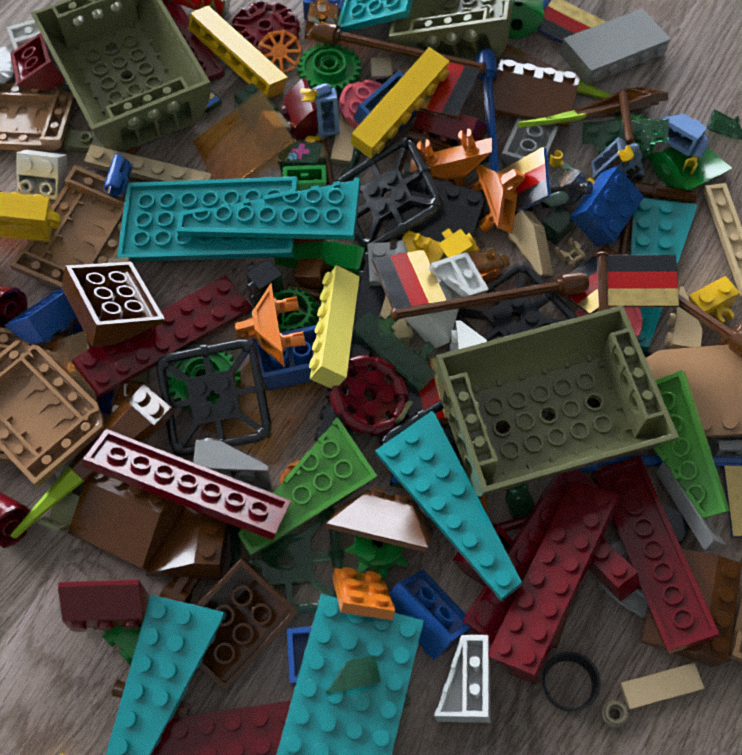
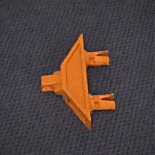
M467 129V137L462 130L458 133L462 145L433 152L429 140L426 139V147L421 141L417 143V149L425 165H428L431 170V177L443 180L454 179L456 185L461 187L466 186L465 176L492 152V138L475 142L470 129ZM410 158L409 172L415 173L418 168L413 158Z
M478 164L475 169L479 179L468 189L484 192L491 211L490 214H487L482 220L478 221V223L482 224L480 228L482 231L488 232L496 225L498 229L512 234L518 196L515 189L525 179L523 172L514 168L502 175Z
M270 284L252 311L253 318L235 323L237 338L257 339V344L285 367L283 351L287 347L306 346L303 331L290 333L289 335H282V332L279 333L277 316L281 312L299 311L297 296L276 300L273 297L272 285Z

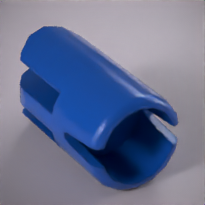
M116 153L113 156L104 184V190L107 192L110 186L109 194L117 197L125 194L133 164L121 154Z

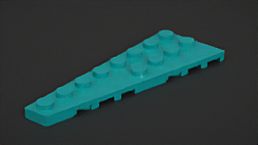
M354 178V181L345 183L336 181L333 182V185L319 187L318 185L311 186L310 189L304 191L290 190L265 195L262 199L252 201L244 199L242 203L232 205L223 203L221 206L211 209L203 207L182 211L179 214L177 233L179 236L354 240L361 185L360 178Z
M643 198L632 215L629 255H676L678 265L697 204ZM639 308L642 314V330L637 340L642 351H648L662 308Z
M433 411L375 450L377 457L500 601H503L522 586V581Z
M150 596L106 755L152 754L162 739L161 735L168 722H171L189 688L188 684L196 669L200 667L206 650L215 639V633L222 620H225V612L159 596Z

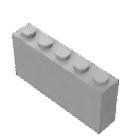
M642 8L564 38L559 54L575 73L580 75L581 80L588 85L664 55L671 39Z

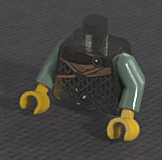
M555 150L554 156L550 154V165L560 168H556L549 176L551 197L541 201L542 208L572 206L584 194H591L593 191L592 182L586 181L581 170H576L568 162L562 161L563 153L560 150Z

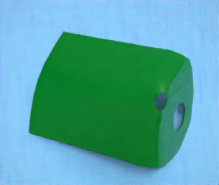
M514 0L511 21L518 18L522 20L523 26L518 31H514L510 27L509 37L511 39L526 37L541 25L544 19L542 0ZM515 2H522L523 4L517 7Z
M673 147L651 153L647 156L660 181L664 182L667 187L676 189H693L732 169L708 147L701 159L697 160L698 165L692 175L690 173L693 168L690 166L685 167L683 171L684 163L687 159L692 158L691 155L687 156Z

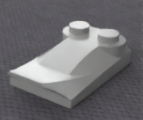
M518 118L502 152L501 159L504 164L509 166L542 147L547 148L548 156L560 126L549 124L518 128V122L527 121L526 119Z

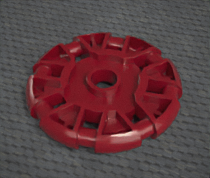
M268 1L255 2L246 9L242 8L234 16L231 25L232 28L263 55L270 53L271 50L264 47L258 48L259 46L257 45L269 32L285 30L299 38L298 33L300 32L298 17L292 13L290 8L277 2L274 4L268 3ZM281 35L273 36L276 43L280 40ZM285 35L283 44H286L292 38ZM270 38L264 42L268 46H274ZM294 42L293 44H291V45L288 47V49H290L296 42Z
M368 354L350 357L347 378L339 386H332V391L329 393L331 405L336 415L339 414L344 420L343 423L359 434L369 433L371 436L385 435L396 426L395 420L404 410L407 398H409L405 380L402 375L399 376L396 373L395 367L388 361L377 356L371 358ZM367 366L372 367V370L367 372ZM350 371L355 375L354 378L350 376ZM385 376H388L392 381L390 385L383 379ZM341 388L347 389V394H344ZM364 391L372 393L373 401L365 398ZM394 398H397V403H392ZM346 407H349L354 414L351 415ZM385 413L389 419H385L382 415ZM365 417L371 418L370 424L367 423Z

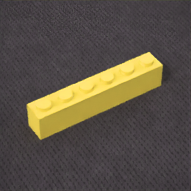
M337 265L331 272L328 271L322 281L324 289L320 295L322 303L317 313V316H319V322L315 327L317 335L312 345L314 354L309 364L311 369L310 379L331 389L334 385L339 386L347 378L359 276Z

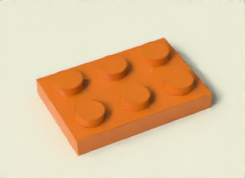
M343 567L342 569L334 568L332 578L340 612L393 620L395 609L385 580L381 578L379 573L373 571L358 573L349 567Z

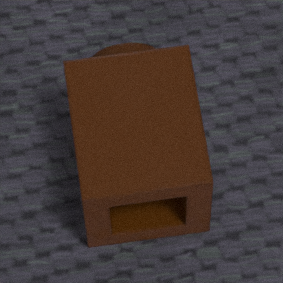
M303 258L298 261L297 267L294 270V278L301 287L324 289L323 278L331 270L323 258Z

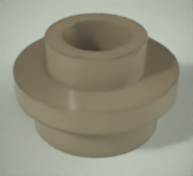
M611 700L603 705L601 717L607 726L620 728L628 720V710L623 703ZM611 710H615L618 713V719L611 718Z

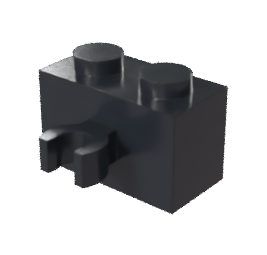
M266 260L259 266H256L253 262L246 266V269L249 271L246 274L248 282L246 286L250 292L248 297L253 306L256 307L270 284L272 285L273 295L274 292H280L281 288L284 290L282 274L269 260Z

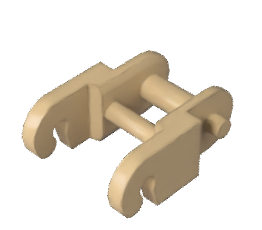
M570 237L567 241L573 250L569 253L564 252L562 249L558 251L559 247L556 246L554 253L563 263L567 262L571 267H575V262L580 259L585 260L586 254L581 250L582 246L576 240L572 242L573 239ZM575 253L577 256L572 258L570 255Z

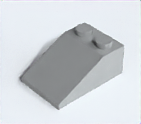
M213 438L196 440L193 463L252 486L271 489L272 483L269 469L264 463L222 441H217Z

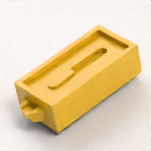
M0 192V237L51 242L53 229L60 228L61 218L58 213L52 211L49 197L39 194L24 195L19 192Z

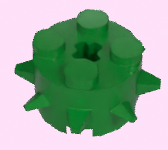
M355 535L354 545L345 549V553L355 554L359 564L358 573L369 570L379 573L382 579H386L387 573L394 570L395 566L406 568L408 565L403 557L404 547ZM376 544H382V548H377Z

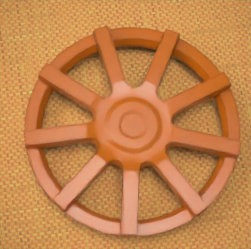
M285 30L269 32L258 45V48L264 47L271 50L270 53L264 56L266 58L273 57L271 60L273 64L279 61L280 70L283 73L294 69L300 61L299 57L302 55V48L298 38ZM275 35H281L278 44L273 37ZM285 35L292 38L286 44H283ZM270 38L274 46H268L264 42ZM296 42L298 49H288L291 44ZM289 53L298 54L296 62L288 57ZM286 59L292 66L284 70L283 61Z

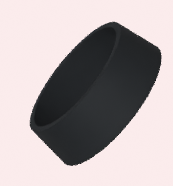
M562 652L547 662L543 671L542 684L547 699L555 707L564 711H578L589 707L597 699L601 688V679L596 666L589 658L577 652ZM572 661L578 663L590 675L592 681L590 698L578 708H569L557 703L546 688V675L549 669L558 662Z

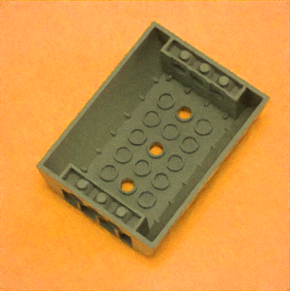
M63 0L31 12L41 35L98 141L107 148L126 152L130 148L143 145L197 123L202 117L210 98V81L162 0ZM111 48H115V49H116V50L113 51V52H109V51H108V50L111 49ZM125 76H131L130 79H123Z
M413 0L409 17L392 21L389 38L394 44L421 50H427L430 47L439 54L476 61L478 52L483 49L493 50L496 58H499L508 42L514 0ZM403 55L413 63H415L419 59Z
M623 305L436 355V369L441 401L466 475L478 496L495 493L668 444L679 438ZM591 398L598 400L600 407H590L587 400ZM542 412H552L555 419L551 421L545 420L542 417ZM498 424H505L508 426L509 431L502 434L495 427Z

